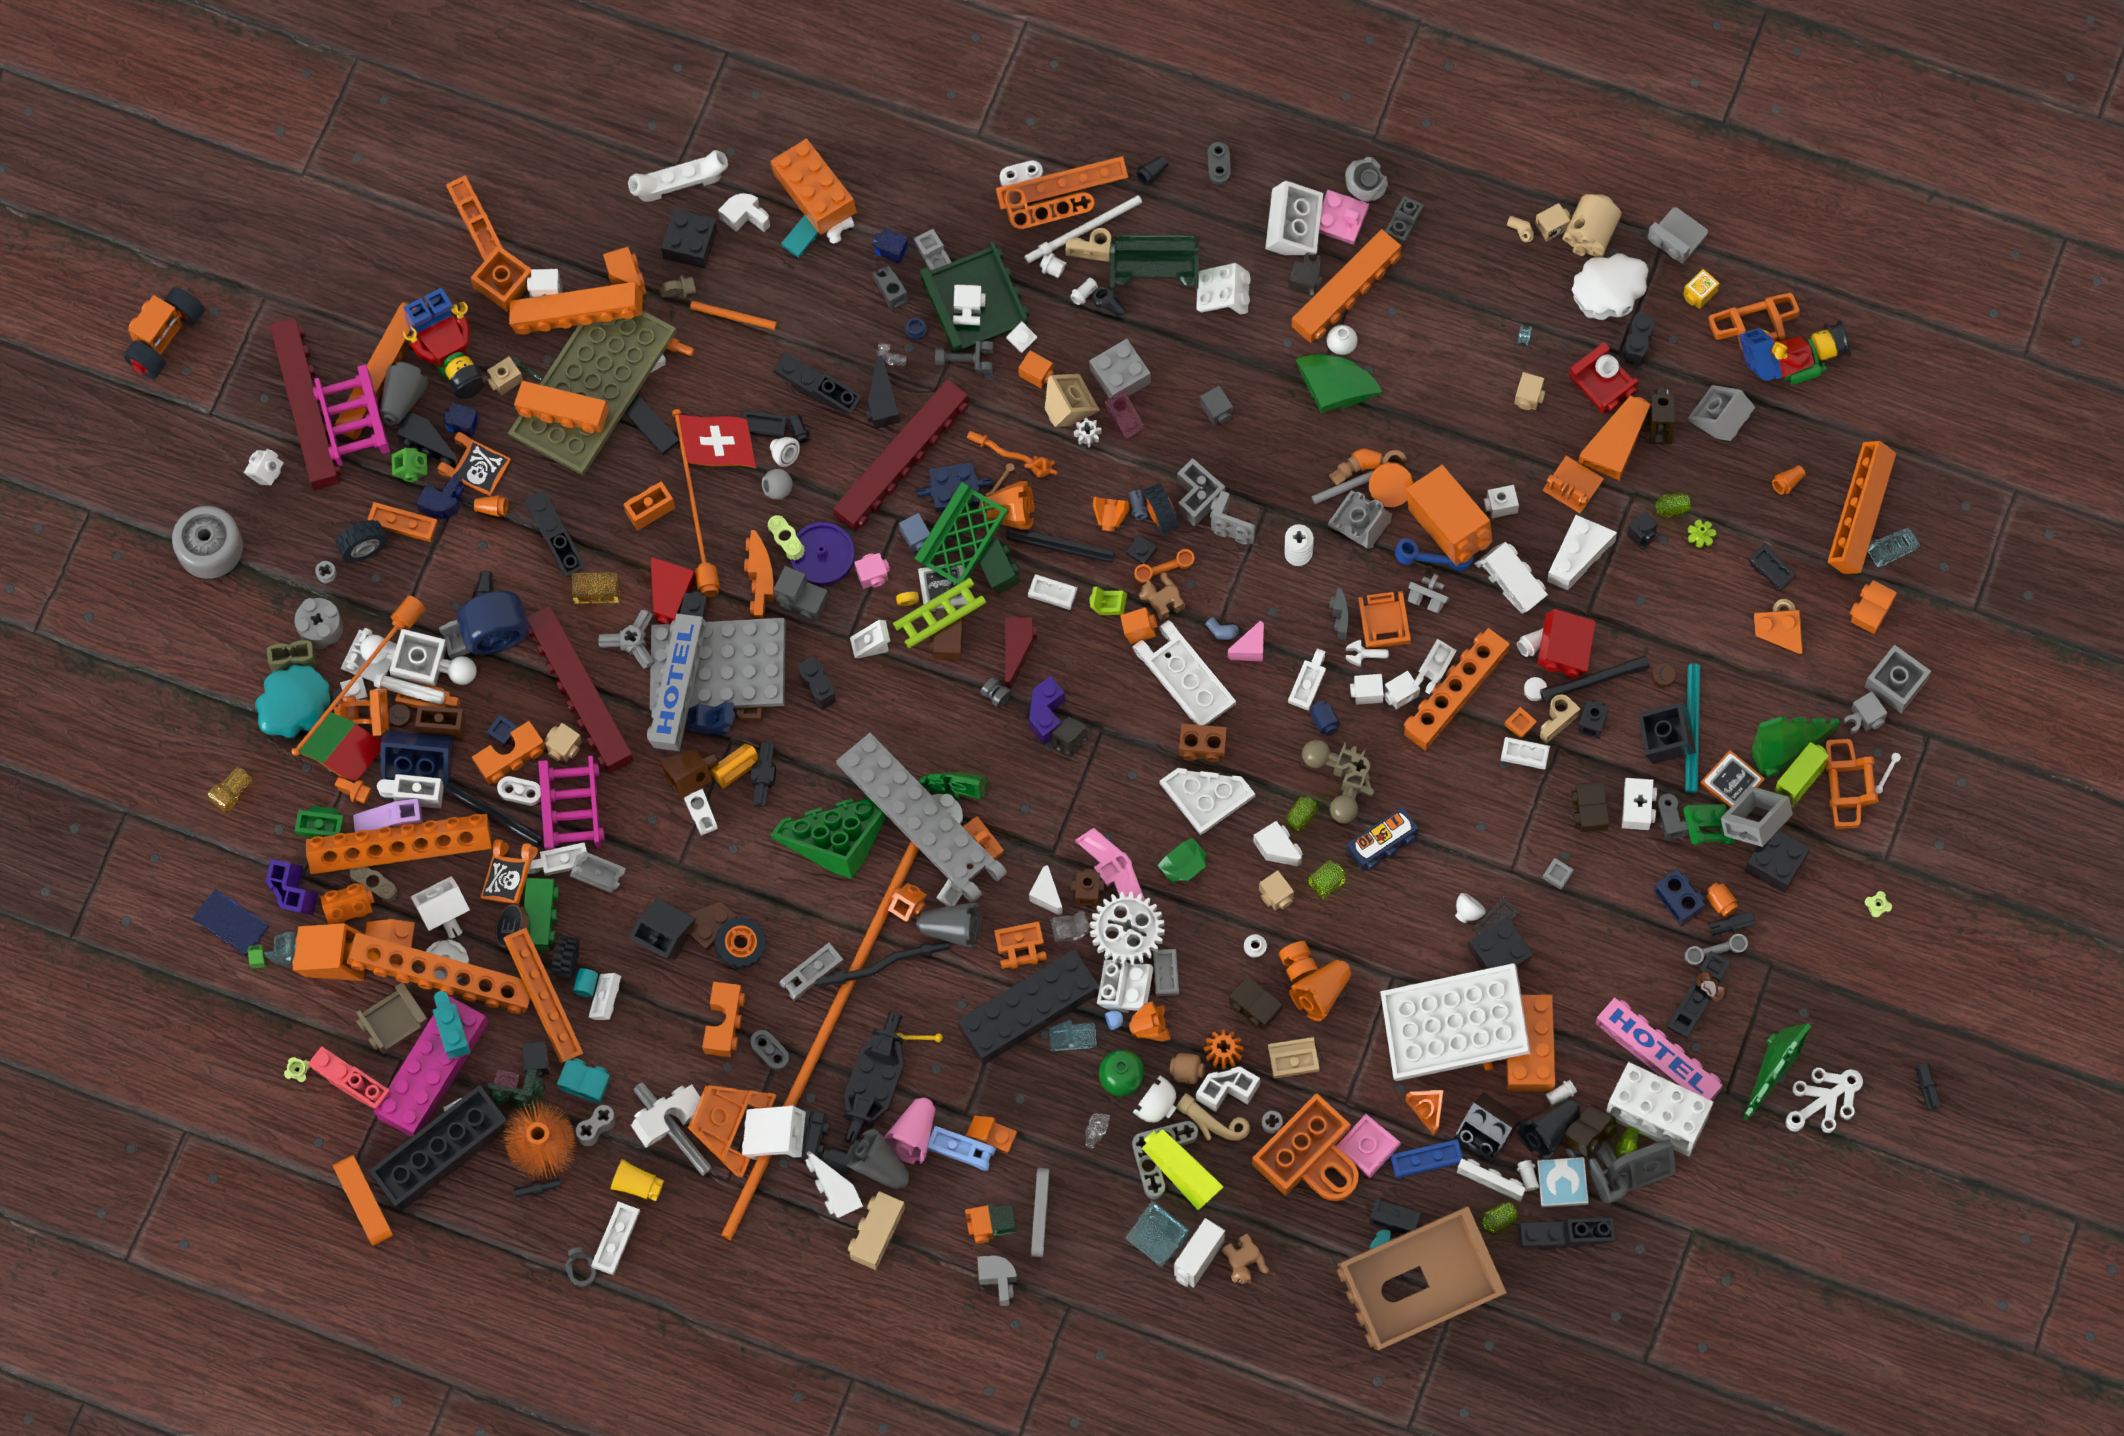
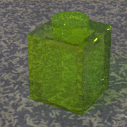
M1329 860L1309 876V884L1325 900L1344 884L1345 871L1338 863L1334 864Z

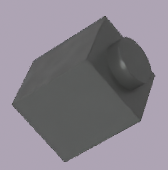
M1220 385L1200 396V405L1213 425L1223 424L1231 419L1233 406Z

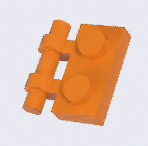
M1039 922L994 930L998 953H1008L1009 956L1008 959L1000 960L1002 969L1011 967L1012 970L1017 969L1020 965L1030 963L1031 965H1037L1038 962L1047 960L1045 951L1036 953L1035 947L1044 946ZM1028 949V955L1016 957L1015 951Z

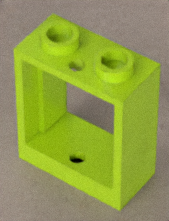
M1810 742L1778 780L1774 793L1788 796L1791 809L1824 771L1829 757L1827 751L1822 746L1814 745Z

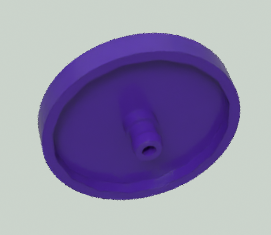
M818 522L804 527L796 534L804 546L805 552L799 560L796 559L794 561L792 559L790 561L794 570L806 574L808 583L816 586L831 585L842 580L850 572L854 564L855 551L852 539L844 529L832 523Z

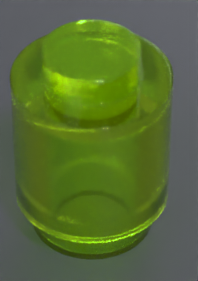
M1680 492L1660 496L1659 501H1656L1657 513L1661 514L1663 518L1684 515L1691 509L1688 494Z
M1308 796L1305 798L1299 797L1288 811L1285 821L1291 827L1300 831L1302 827H1306L1318 811L1315 807L1317 803Z
M1502 1202L1483 1213L1482 1223L1487 1231L1491 1230L1493 1233H1497L1513 1224L1514 1220L1518 1218V1214L1511 1202Z

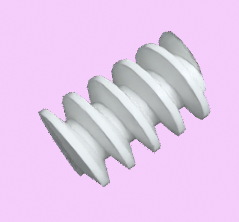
M1293 525L1286 531L1284 554L1286 560L1294 566L1305 565L1312 558L1313 533L1305 525Z

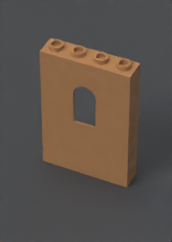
M1469 1206L1337 1263L1339 1266L1337 1274L1342 1283L1346 1282L1349 1289L1346 1291L1351 1304L1355 1303L1359 1311L1356 1313V1317L1361 1326L1365 1325L1368 1332L1365 1335L1370 1347L1374 1346L1375 1350L1383 1349L1506 1293ZM1418 1266L1421 1267L1428 1283V1288L1397 1302H1389L1384 1299L1381 1288L1385 1281Z

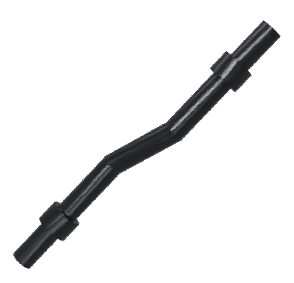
M944 941L934 944L928 942L920 944V947L893 952L869 968L846 973L839 971L833 973L834 975L818 978L816 979L817 987L836 984V986L844 985L847 981L873 976L898 960L922 955L923 957L932 956V953L949 950V942Z

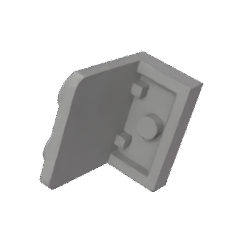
M1674 207L1659 224L1654 222L1649 228L1648 240L1668 253L1673 259L1683 264L1707 236L1708 230L1683 211Z
M1221 491L1219 497H1214L1211 505V530L1218 536L1235 538L1238 543L1245 545L1247 543L1253 544L1256 526L1228 516L1230 494Z

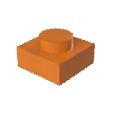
M1519 707L1505 721L1504 725L1518 738L1522 739L1537 724V721L1523 708Z

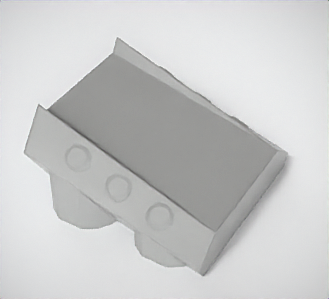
M1351 490L1328 522V525L1367 549L1374 548L1377 539L1387 525L1391 524L1392 513L1385 510L1382 502L1378 500L1370 501L1365 498L1364 494Z

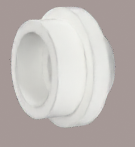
M1251 935L1246 938L1244 950L1247 955L1256 958L1266 952L1267 943L1262 936ZM1257 942L1260 946L1254 949L1251 947V944Z

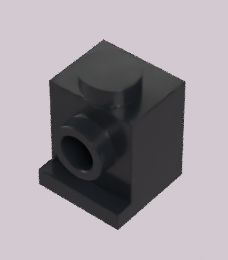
M1645 511L1629 525L1627 535L1644 550L1659 536L1656 532L1658 523Z

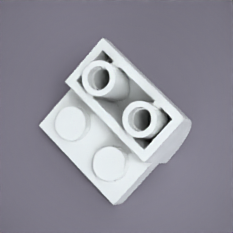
M1104 960L1097 1004L1108 1010H1116L1122 1013H1129V1010L1138 1011L1143 1004L1148 1002L1153 966L1150 964H1134L1132 966L1127 961L1122 966L1121 960H1118L1115 964H1113V960Z

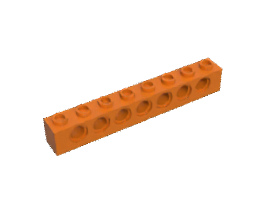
M473 814L460 818L451 817L446 820H430L425 823L404 824L397 827H382L375 830H360L354 833H338L333 836H316L306 839V856L310 874L492 849L487 814Z
M357 932L353 938L346 963L356 970H372L377 976L387 977L389 975L396 977V980L402 983H409L411 981L418 983V986L424 989L436 988L450 996L454 994L461 995L467 1001H483L486 1006L492 1008L501 1006L507 1008V1011L513 1014L525 1013L530 1000V995L521 978ZM375 952L378 954L379 959L372 961L368 958L367 953ZM390 959H399L401 962V966H392L390 964ZM412 965H421L423 972L415 973ZM437 970L443 971L446 978L443 980L437 979L434 972ZM456 978H466L468 981V985H459L457 983ZM479 984H488L490 987V991H481L479 988ZM501 990H510L512 993V997H503L501 994Z

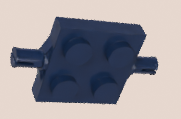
M973 462L929 469V487L916 489L918 498L931 496L936 512L945 510L961 482L978 493L980 488L993 487L991 477L978 479L974 471ZM974 496L969 506H979V499Z

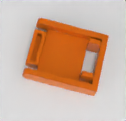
M1403 591L1398 592L1399 601L1396 602L1394 592L1367 595V606H1364L1363 597H1358L1366 649L1411 643ZM1397 633L1398 638L1377 640L1376 637L1378 635Z

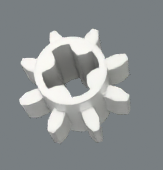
M1085 418V421L1082 423H1076L1078 430L1074 431V437H1079V445L1084 443L1090 447L1094 441L1099 442L1097 435L1102 434L1101 428H1096L1097 420L1092 422Z

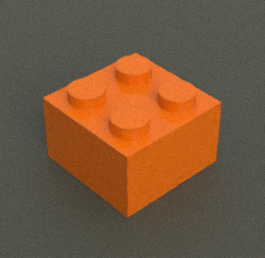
M498 245L470 278L475 290L508 312L510 310V301L519 300L528 289L527 278H531L532 269Z

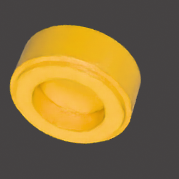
M905 592L897 595V605L911 606L919 602L918 592Z

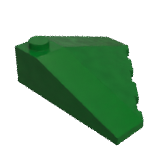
M1778 717L1759 723L1751 750V756L1758 773L1762 777L1767 776V778L1777 776L1780 771L1784 770L1798 758L1810 742L1814 745L1819 744L1836 732L1840 724L1839 719L1833 718L1830 720V723H1826L1825 718L1811 719L1812 722L1807 723L1805 717H1794L1791 722H1787L1786 717Z
M868 796L867 799L853 802L851 798L835 803V809L822 811V808L804 812L805 817L792 821L791 817L784 818L770 834L772 839L825 869L852 879L864 863L887 815Z
M1806 1023L1783 1028L1778 1034L1773 1033L1767 1040L1768 1048L1743 1120L1747 1122L1801 1054L1811 1025Z

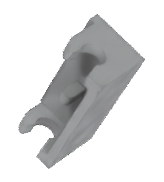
M584 851L576 856L570 877L612 893L613 890L619 887L618 879L624 874L626 868Z

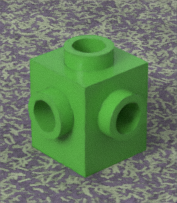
M404 448L392 454V475L404 478L407 482H416L419 478L427 475V454L418 452L415 448Z

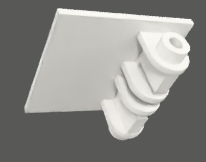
M364 628L363 631L359 629L340 668L341 670L355 675L364 665L366 660L361 655L360 647L366 637L373 635L370 629ZM388 641V645H389V646H392V647H396V646H397L396 643H393V642H391V641ZM385 659L377 664L370 663L360 677L362 676V678L374 682L377 674L386 673L387 675L392 660Z

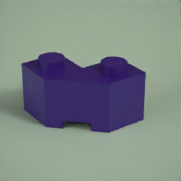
M1051 676L1033 689L1029 717L1030 729L1043 744H1046L1062 732L1061 722L1052 711L1065 702V692Z
M271 859L266 883L277 897V903L280 908L313 915L318 893L299 889L303 866Z

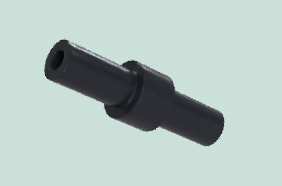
M557 1178L541 1182V1180L531 1182L532 1185L515 1188L514 1193L516 1198L534 1194V1196L544 1194L543 1191L561 1187L560 1179Z

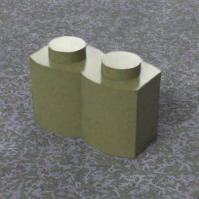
M300 640L290 645L279 643L267 648L268 664L272 672L288 670L294 664L300 666L310 665L313 668L317 667L316 653L311 641Z

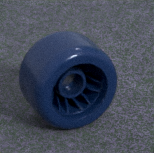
M507 590L484 593L468 600L459 608L456 616L465 647L468 651L477 655H489L508 650L521 643L529 634V622L522 601L516 593Z

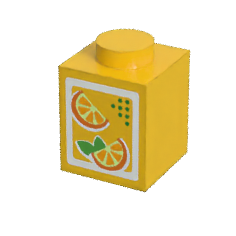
M1703 269L1685 286L1684 298L1690 305H1695L1700 309L1718 292L1719 282Z

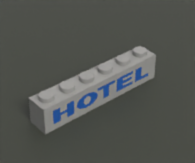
M676 613L675 621L671 622L670 633L672 636L670 642L666 644L667 659L666 663H663L661 667L662 682L657 686L656 696L658 700L657 704L652 708L653 723L647 731V739L653 748L680 751L707 627L703 617Z

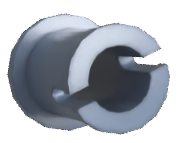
M1135 490L1131 491L1128 494V498L1133 509L1131 512L1132 516L1136 520L1147 518L1149 511L1145 506L1142 491L1137 490V495Z

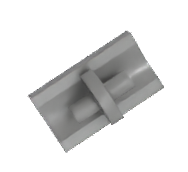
M1434 574L1432 579L1423 577L1422 583L1429 585L1428 589L1413 582H1410L1408 587L1411 589L1408 602L1420 606L1423 596H1429L1431 601L1427 609L1438 614L1444 604H1448L1450 598L1433 591L1434 588L1442 591L1445 586L1437 582L1439 578L1437 574Z

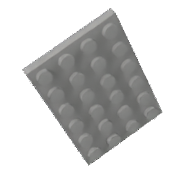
M784 618L706 622L707 627L689 708L699 703L716 707L725 701L734 703V708L785 706L786 620ZM671 624L651 625V657L654 660L650 669L651 713L653 706L657 704L658 700L656 690L658 684L662 682L661 667L663 663H666L667 659L666 644L671 640Z

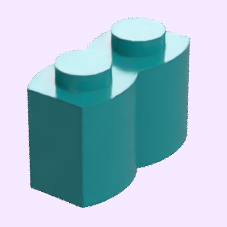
M574 1058L573 1061L567 1059L558 1079L557 1088L568 1094L601 1104L611 1078L607 1074L608 1071L602 1067L595 1066V1068L587 1067L586 1063L580 1059Z

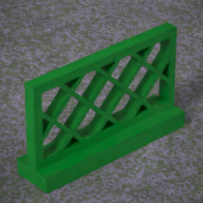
M961 482L914 559L958 585L969 577L1009 511ZM975 496L980 499L982 508L970 511L969 503ZM996 508L1001 511L997 519L988 521V510ZM983 512L985 523L973 525L972 515ZM968 516L970 527L959 530L958 521L960 518ZM986 527L987 535L985 538L977 540L975 530ZM971 531L973 542L962 545L960 534ZM956 535L958 546L947 549L946 541L948 537ZM974 546V556L965 559L963 549ZM959 550L961 561L950 564L948 553ZM944 555L946 565L936 567L932 564L937 556ZM962 565L964 572L958 580L953 577L951 568Z

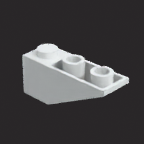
M807 1152L809 1158L805 1160L810 1172L815 1171L818 1177L815 1183L820 1193L825 1192L828 1201L824 1203L830 1215L834 1213L839 1218L863 1206L852 1183L813 1153Z

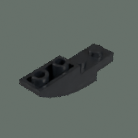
M784 352L773 370V373L790 382L791 387L801 393L847 414L852 413L862 395L828 374L823 373L822 375Z
M545 490L525 499L535 524L565 578L584 569L585 565Z
M1613 1218L1567 1219L1565 1222L1520 1223L1518 1225L1520 1248L1540 1247V1250L1562 1249L1615 1241Z

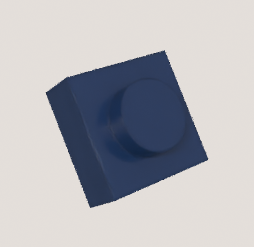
M499 715L486 733L503 746H506L512 739L510 732L518 728V726L502 715Z

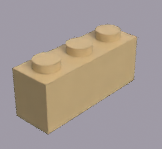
M879 1191L876 1197L872 1196L867 1209L870 1211L867 1217H863L859 1223L858 1230L860 1232L857 1239L853 1238L848 1247L851 1260L874 1270H877L905 1209L903 1201Z

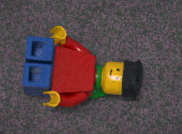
M440 288L424 296V302L420 298L404 306L406 322L413 335L407 336L403 331V336L406 340L410 341V345L418 358L430 364H435L440 374L447 380H450V386L457 398L469 399L476 396L484 388L486 376L482 375L480 368L474 365L469 357L465 356L466 347L470 341V328L466 315H464L468 307L465 302H460L461 309L458 311L457 305H452L443 289ZM450 310L452 311L453 314H456V315H457L456 318L454 317V315H452V314L450 313Z
M1840 320L1835 325L1824 324V330L1812 334L1811 339L1806 340L1802 337H1795L1778 342L1769 336L1768 331L1761 328L1739 334L1747 366L1761 379L1766 381L1784 377L1791 385H1795L1819 377L1822 371L1827 369L1825 362H1820V360L1823 361L1832 357L1841 358L1844 355L1851 356L1846 328L1843 321Z

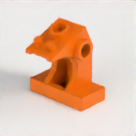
M387 688L370 690V699L356 700V696H345L342 698V701H339L338 707L334 708V714L351 720L357 725L372 724L373 736L384 735L386 730L390 731ZM358 706H369L370 717L359 718Z

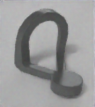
M582 1247L569 1250L568 1255L570 1259L565 1264L568 1277L575 1286L587 1287L593 1283L597 1275L596 1269L591 1266L594 1258L589 1254H584ZM577 1258L586 1259L591 1268V1276L585 1281H578L573 1276L572 1263Z

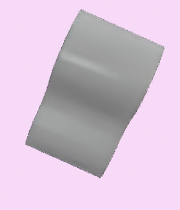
M601 1105L594 1110L590 1119L582 1121L577 1125L576 1135L582 1145L587 1147L593 1146L598 1141L601 1133L613 1129L616 1124V1117L612 1108L607 1105ZM602 1115H604L605 1117H608L609 1119H608L607 1121H605L604 1119L601 1120L600 1117H601ZM583 1132H591V1136L584 1135Z

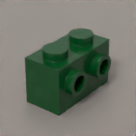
M998 538L988 544L979 562L991 588L997 594H1000L1022 581L1018 575L1021 573L1019 566L1015 561L1012 562L1010 555H1012L1010 547L1007 543L1003 544Z

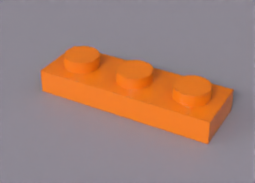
M376 502L373 503L367 519L379 521L383 530L427 542L432 541L438 524L437 519Z

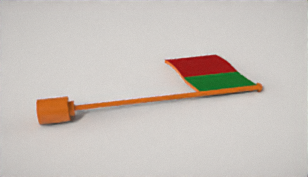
M410 595L407 596L392 614L391 619L393 620L394 628L295 749L292 748L294 756L301 754L316 760L337 775L351 781H357L381 752L382 739L373 736L351 720L334 714L331 711L397 630L401 631V629L409 630L422 615L425 607L418 599Z

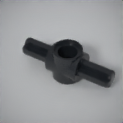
M770 742L761 743L759 760L755 761L752 765L751 783L755 786L753 805L757 807L766 806L768 788L775 784L776 765L772 762L774 744Z

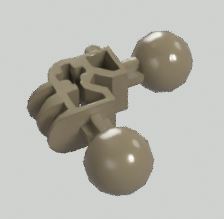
M1312 740L1306 743L1302 749L1303 760L1311 768H1320L1328 765L1335 768L1333 775L1345 776L1341 787L1343 794L1333 799L1329 810L1333 819L1338 823L1346 824L1351 822L1358 815V805L1355 801L1356 795L1362 794L1372 797L1374 794V790L1369 782L1370 762L1364 757L1366 749L1360 754L1356 752L1357 746H1353L1349 750L1345 748L1346 742H1344L1341 753L1338 755L1330 752L1329 747L1322 740ZM1358 767L1362 768L1360 772L1356 771Z

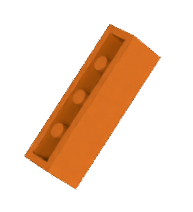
M522 381L514 403L519 415L525 418L533 416L540 418L541 421L546 423L554 421L566 428H581L587 433H602L610 410L607 402L604 400Z

